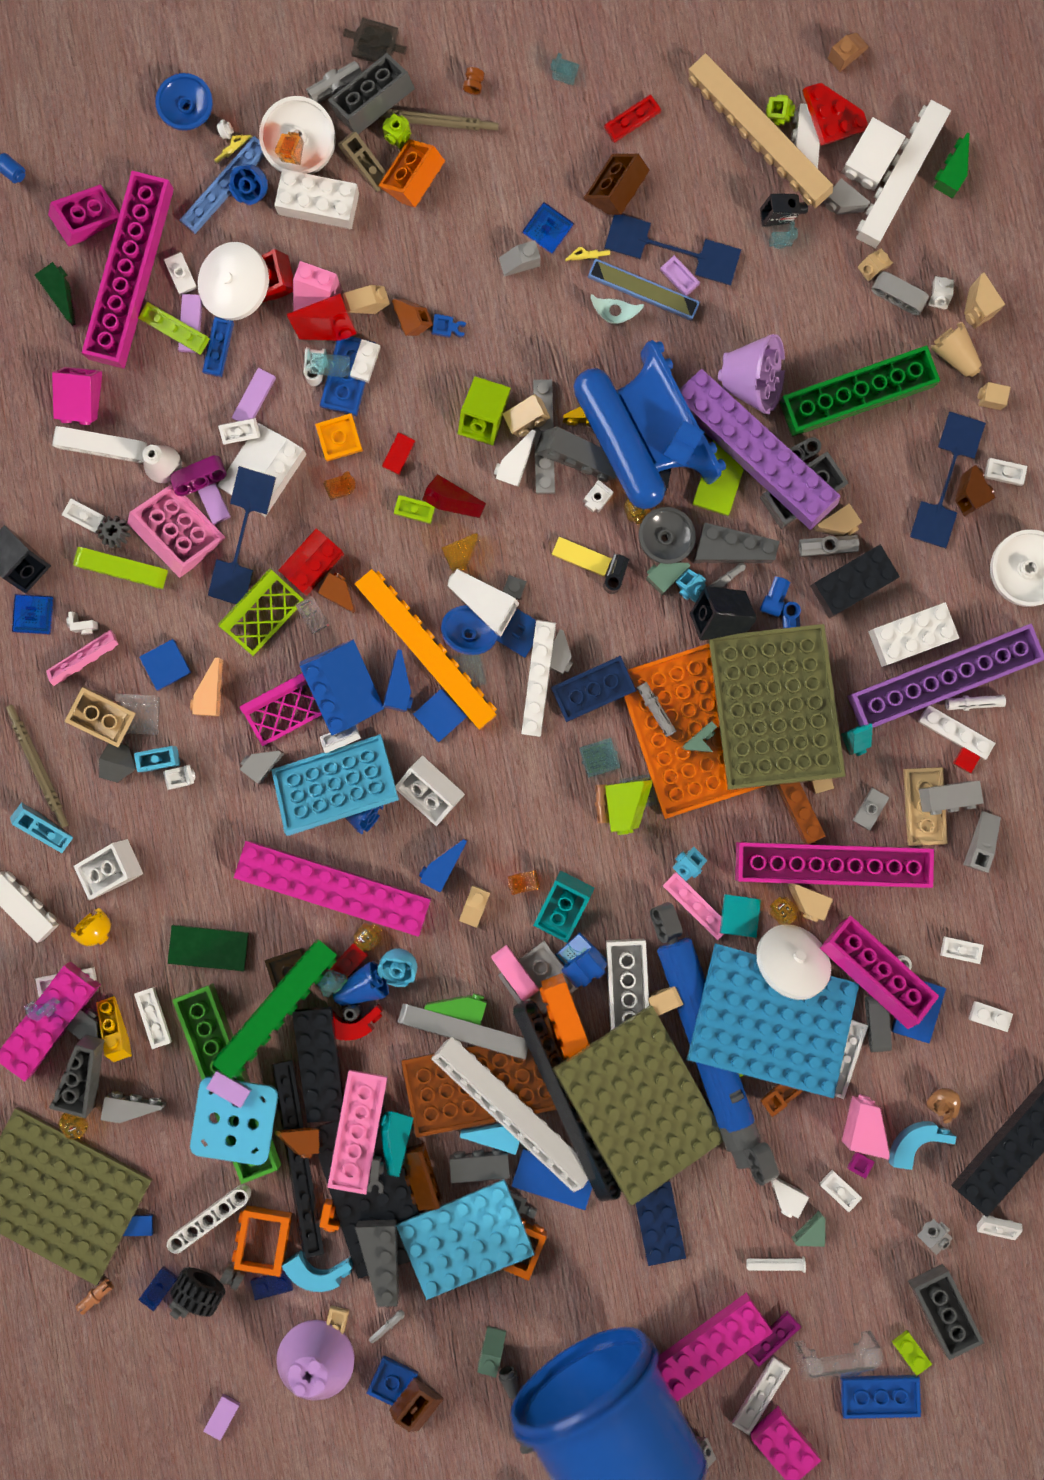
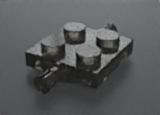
M362 17L356 32L344 29L343 37L354 40L351 52L353 57L375 63L386 53L390 56L394 52L405 55L407 46L396 44L399 33L397 27Z

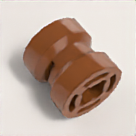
M476 67L467 68L463 90L472 95L480 94L482 90L481 82L484 80L485 75L484 71Z

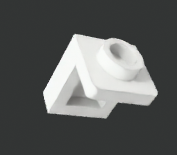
M935 276L929 306L941 309L948 308L953 296L954 280Z
M73 611L68 612L69 617H67L66 622L70 631L75 633L81 632V635L93 634L94 630H99L98 622L93 620L79 622L77 613Z
M190 765L163 771L167 790L194 784L195 772L191 769Z

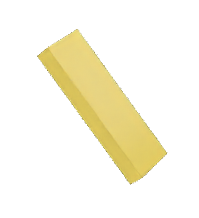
M561 537L558 538L552 552V556L603 577L612 558Z

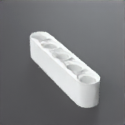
M56 426L52 446L69 451L143 463L142 454L143 450L147 447V443L134 439Z
M245 1184L237 1186L178 1229L167 1242L168 1250L174 1254L180 1253L243 1207L251 1197L250 1187ZM237 1192H243L245 1199L238 1198ZM222 1203H225L229 1206L228 1211L222 1209ZM205 1216H212L214 1222H208ZM190 1227H195L198 1233L193 1234L190 1231ZM174 1239H180L182 1245H176Z

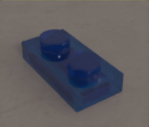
M162 1266L138 1300L152 1311H155L176 1282L178 1276Z
M285 1271L282 1272L280 1277L265 1275L253 1278L250 1281L255 1300L290 1292L294 1289L293 1283Z

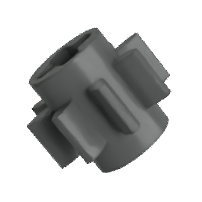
M174 1300L169 1305V1308L172 1309L169 1315L176 1320L179 1316L184 1319L189 1313Z

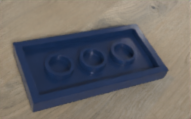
M618 656L551 687L566 722L637 691L622 656Z
M669 1179L635 1203L648 1266L686 1259Z

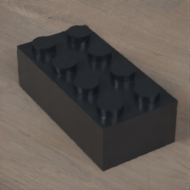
M880 544L816 581L810 587L827 616L831 618L898 579L900 576Z

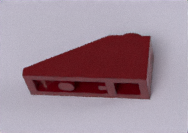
M438 474L427 486L422 499L439 510L477 518L481 517L486 506L485 502Z

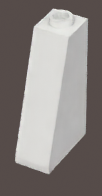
M458 569L449 577L447 586L488 627L501 637L519 605L516 598Z

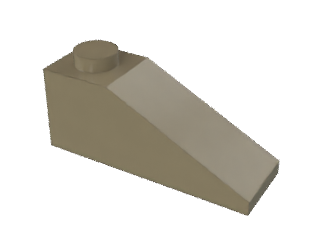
M351 132L337 146L366 181L378 192L381 190L378 185L386 175V171L357 132Z

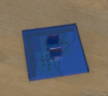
M543 202L522 233L553 254L574 223Z
M14 594L12 632L51 635L53 596Z

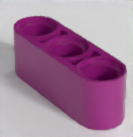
M213 455L173 472L170 475V481L177 496H186L221 481L226 477V471L221 458Z

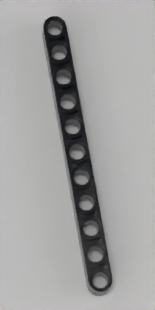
M529 1000L516 1004L513 1008L514 1017L597 1199L600 1201L619 1199L621 1196L620 1187L553 1070L564 1061L537 1003Z

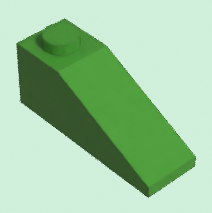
M473 993V996L466 995L427 1002L424 1009L480 1025L487 1000H484V996Z

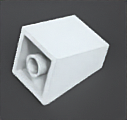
M873 117L848 159L842 173L848 179L856 180L864 188L874 191L906 136Z

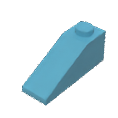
M22 802L10 817L12 825L60 853H63L73 839V836Z
M500 1123L462 1129L460 1133V1138L515 1155L519 1145V1141Z

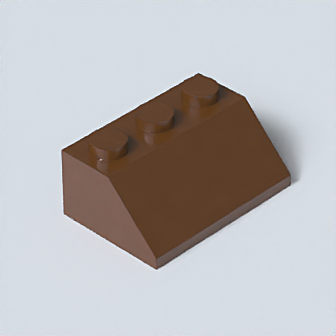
M639 153L612 154L584 196V200L608 215H621L630 200L635 196L641 183L644 182L650 169Z
M425 1142L406 1148L402 1168H406V1183L408 1187L411 1186L413 1191L411 1194L413 1205H417L418 1210L440 1209L442 1197Z

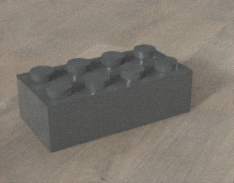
M386 53L328 99L336 117L351 132L359 134L415 88L408 72Z
M828 451L807 464L836 492H839L848 484V481ZM768 490L760 497L780 529L797 519Z
M943 1264L908 1280L930 1328L948 1360L984 1343L949 1270Z

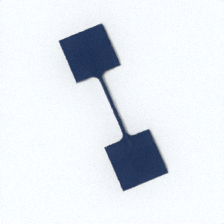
M623 214L614 215L604 249L641 259L645 245L658 246L695 257L698 260L695 276L731 286L742 249L705 239L702 251L697 254L649 240L650 222Z
M949 411L938 448L950 451L953 454V459L939 503L933 505L924 501L920 502L910 534L911 538L947 548L958 512L944 508L942 503L957 456L962 455L975 459L985 422Z
M238 467L230 504L244 508L245 516L234 561L229 563L216 559L208 596L237 604L248 592L253 570L238 564L245 528L250 512L256 511L267 515L276 477L245 467Z

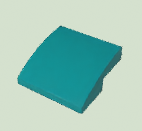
M724 894L720 933L757 938L761 900Z

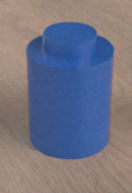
M2 153L0 155V173L12 183L22 182L25 178V168L7 153Z

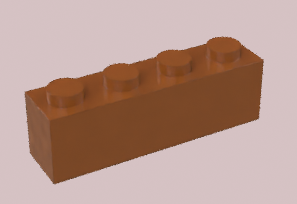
M800 782L776 785L803 843L809 845L825 837Z

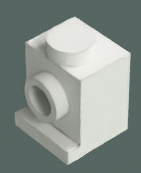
M598 480L584 498L585 507L592 512L596 511L599 513L612 497L613 491ZM599 494L601 499L596 500L594 495Z

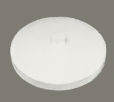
M290 96L277 101L267 110L261 121L259 140L265 157L281 173L282 169L312 175L321 170L330 160L335 148L336 133L329 114L319 103L307 97Z
M229 242L215 248L204 260L198 276V292L203 305L209 312L225 320H240L251 315L263 302L269 285L268 268L263 257L252 247L240 242Z
M1022 530L1013 533L1001 541L992 555L990 574L993 584L1001 596L1013 604L1023 607H1034L1044 604V532Z
M785 924L773 927L758 943L756 958L759 970L766 982L783 996L797 1000L812 998L826 987L831 975L830 959L820 949L822 943L812 933L799 926Z

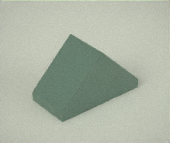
M820 1211L791 1237L797 1246L825 1247V1217Z

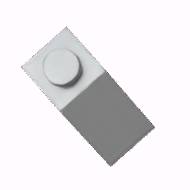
M841 178L833 187V193L823 203L829 211L839 215L862 213L867 209L870 201Z
M535 240L517 245L499 257L504 277L540 267L541 258Z
M560 629L553 643L550 669L563 675L564 671L569 672L573 662L570 661L572 656L564 631Z
M272 751L247 755L241 762L242 767L240 770L257 784H261L284 753L282 751Z

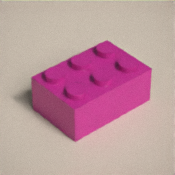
M779 1406L761 1420L750 1433L754 1444L785 1480H800L821 1462L816 1449Z

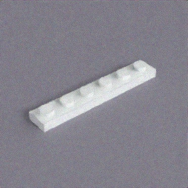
M536 620L521 734L541 736L556 622Z

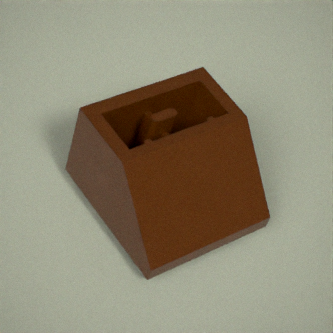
M977 465L963 473L959 482L955 502L964 517L996 498L994 496V489L991 485L987 484L984 479V472Z
M413 1378L389 1411L396 1424L408 1432L419 1431L443 1401V1397L416 1378Z

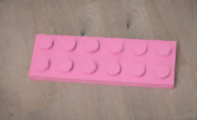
M349 1070L327 1188L360 1194L367 1193L388 1076Z

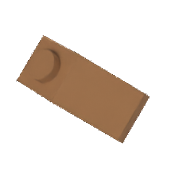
M857 33L849 34L832 47L828 59L841 72L865 52L869 46Z

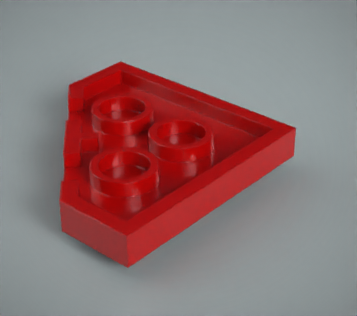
M823 83L814 84L802 90L821 146L864 133L868 123L864 111Z

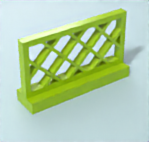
M269 569L218 625L254 656L305 600L273 570ZM276 580L283 585V593H272V585ZM285 588L291 593H285ZM287 595H294L299 600L294 606H286ZM261 596H269L270 607H259L258 600ZM272 596H283V607H272ZM273 609H284V617L281 620H273ZM248 610H256L257 621H246L245 614ZM259 610H270V620L259 621ZM271 623V631L268 634H260L259 624ZM235 624H243L244 635H235L230 630ZM246 624H257V634L246 635ZM246 637H258V645L253 650L247 646Z

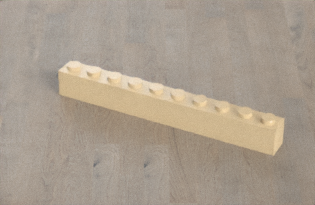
M706 53L688 69L690 83L695 88L698 87L706 100L710 99L714 103L713 105L719 113L723 112L728 123L731 126L735 125L744 139H749L756 152L760 151L770 166L772 164L775 166L779 176L783 179L786 178L795 192L799 191L807 205L811 204L816 208L833 193V184Z

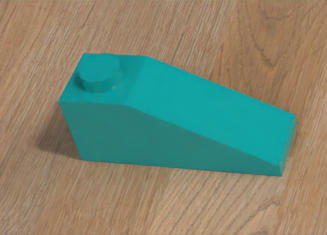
M871 723L841 733L849 755L856 754V756L867 753L866 749L872 746L873 726Z
M385 1111V1115L382 1116L380 1122V1132L387 1175L399 1177L414 1118Z

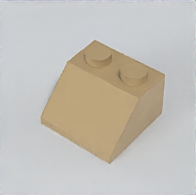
M982 273L969 288L964 311L966 321L974 329L994 317L1005 305L985 273Z
M789 883V890L798 910L804 913L803 917L818 922L819 919L825 921L833 899L797 884Z

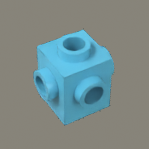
M689 568L675 581L681 590L679 592L681 596L686 600L691 599L695 603L706 586V579Z
M693 847L686 853L682 851L675 858L677 862L672 868L687 881L690 877L696 878L702 872L701 868L707 859Z

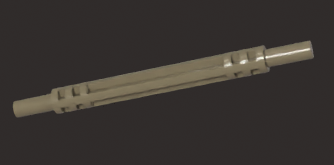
M389 109L379 117L387 119L394 113L397 116L405 117L409 123L477 131L480 129L498 131L499 127L497 122L480 121L479 118Z
M13 705L7 706L6 710L13 723V730L51 811L55 813L63 829L69 826L61 809L63 806L23 721H20Z

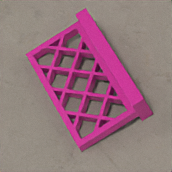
M303 673L239 707L246 716L262 747L322 715L321 712L310 710L312 702L315 700L313 694L312 696L301 694L303 686L308 684ZM287 694L298 695L295 705L284 702ZM300 696L311 699L308 709L297 706ZM270 703L281 704L278 714L267 711ZM283 705L294 708L291 718L280 715ZM296 709L307 712L305 720L298 721L293 719ZM255 711L264 713L262 722H254L250 714ZM266 714L277 717L274 727L264 725ZM279 718L290 721L288 729L281 730L277 728ZM262 727L273 730L271 738L265 741L261 736Z

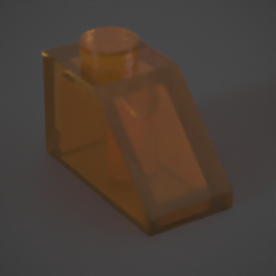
M282 133L276 145L275 153L282 162L301 165L304 141L297 133Z

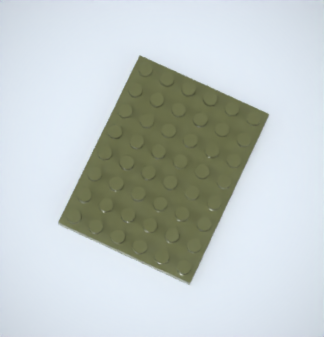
M819 624L739 633L709 639L727 789L734 790L846 777L825 625Z
M648 1006L553 1069L623 1195L631 1206L724 1142L717 1121L653 1006Z
M16 1107L0 1136V1234L97 1286L153 1179L31 1113Z

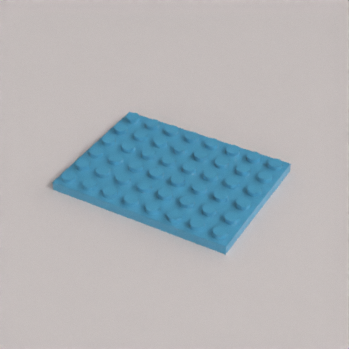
M714 944L687 1060L834 1098L859 984L830 976L826 987L816 996L804 1000L788 998L775 991L766 982L759 970L755 954Z

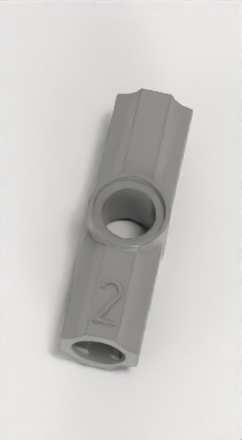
M353 61L338 71L336 69L328 71L322 80L308 87L306 91L310 99L320 103L335 95L360 75L362 71L357 62Z
M857 535L800 539L798 546L800 557L858 552L859 539ZM825 542H830L833 549H826Z

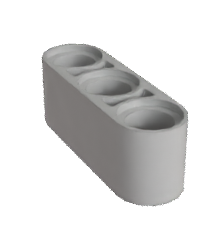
M885 271L879 273L871 288L875 295L913 315H920L929 298V295L923 290Z

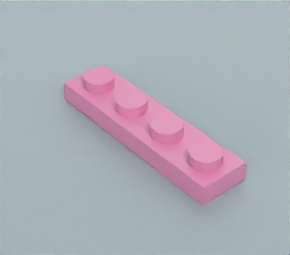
M110 629L48 669L46 672L49 682L55 686L66 680L73 673L80 671L90 662L96 661L107 651L113 650L118 645L115 634Z
M675 872L662 886L715 939L719 940L724 935L720 933L721 916Z

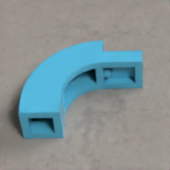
M924 1121L912 1124L901 1131L895 1138L890 1149L888 1163L892 1167L913 1170L914 1156L921 1145L930 1141L955 1144L956 1136L950 1132V1129L938 1128V1125L934 1122Z
M301 1250L286 1259L282 1268L291 1281L299 1287L313 1292H325L340 1286L342 1281L340 1276L344 1278L352 1272L353 1262L351 1257H348L330 1269H318L303 1257Z

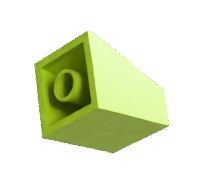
M475 376L461 409L458 435L494 446L503 419V413L508 404L511 388Z
M652 780L605 785L611 832H617V835L634 833L633 829L639 828L651 790Z

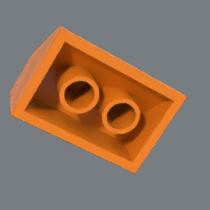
M408 139L378 186L402 204L416 207L440 171L445 159L433 145Z

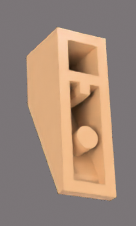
M221 658L213 660L197 688L194 698L191 699L190 710L193 711L194 715L220 716L223 659Z

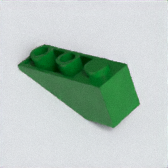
M968 132L964 138L959 137L953 147L956 151L954 154L949 153L944 162L946 164L945 169L942 170L940 168L934 178L937 182L933 188L951 199L956 195L968 175L970 133Z

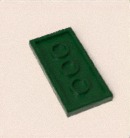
M171 925L167 964L245 971L249 932Z

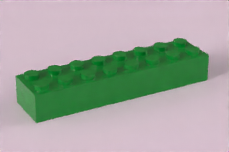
M926 345L784 395L779 403L790 434L794 437L934 388L940 382V378L929 348Z
M316 939L214 1058L213 1065L228 1078L232 1079L234 1076L238 1078L244 1071L243 1065L247 1060L251 1062L256 1057L258 1047L260 1045L264 1047L271 1039L270 1033L274 1029L277 1031L284 1024L283 1018L287 1013L291 1015L296 1010L298 1000L300 998L304 1000L311 992L309 990L310 986L313 983L318 984L324 976L321 973L326 968L330 969L337 961L335 957L337 955L324 943Z

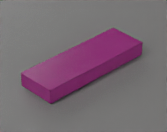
M788 1311L770 1326L773 1332L771 1335L746 1352L758 1367L802 1328Z

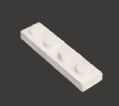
M930 705L924 709L918 720L920 724L960 747H965L983 760L988 758L995 745L993 741Z

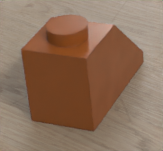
M329 573L318 592L319 595L354 614L355 607L349 586L344 581L345 577L338 573L334 575Z
M308 1127L275 1130V1135L294 1153L301 1155V1158H311L312 1154H319V1129Z

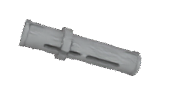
M645 682L638 686L636 689L645 701L644 705L648 706L665 736L668 737L675 733L677 730L661 707L658 696L654 695L648 683Z

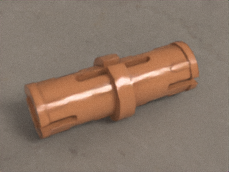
M607 784L595 785L597 823H610L605 788Z
M104 1279L95 1289H91L88 1295L76 1305L77 1311L82 1309L80 1314L84 1315L94 1304L100 1303L102 1297L114 1288L112 1282L107 1284L110 1281L109 1279Z

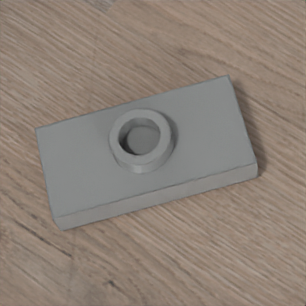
M871 788L852 821L870 831L889 797Z

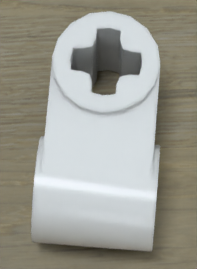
M306 347L304 376L309 385L318 386L323 381L326 349L313 350L310 347ZM312 372L318 373L314 378L309 377Z

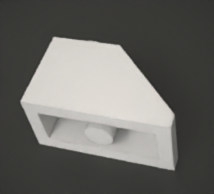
M775 1178L771 1181L777 1203L782 1209L781 1212L790 1218L792 1216L799 1218L809 1199L806 1192L780 1178Z

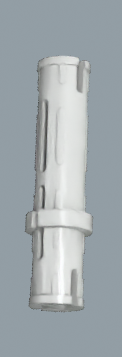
M1004 695L963 696L962 698H947L945 700L947 710L963 709L964 711H969L974 708L1005 707L1006 705Z

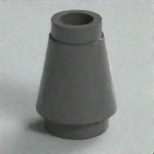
M358 1003L345 1005L343 1015L346 1020L356 1021L362 1015V1008ZM352 1011L354 1016H349L347 1012Z
M507 1366L499 1371V1380L508 1397L514 1399L519 1393L518 1374L514 1367Z

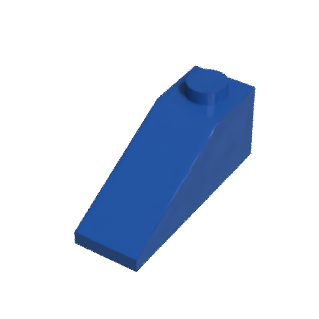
M398 649L383 707L406 712L407 708H411L413 698L410 697L411 689L402 650Z
M463 839L430 863L428 867L424 866L419 874V877H421L420 882L441 892L468 840Z

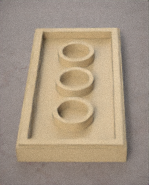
M943 767L903 769L908 846L948 844L946 810H942V814L930 815V812H922L919 789L944 785Z

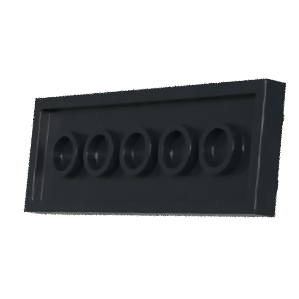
M332 1006L296 1009L292 1013L307 1123L340 1121L344 1094Z

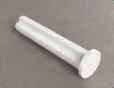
M802 1256V1259L748 1258L746 1267L748 1271H802L805 1273L806 1261L804 1256Z

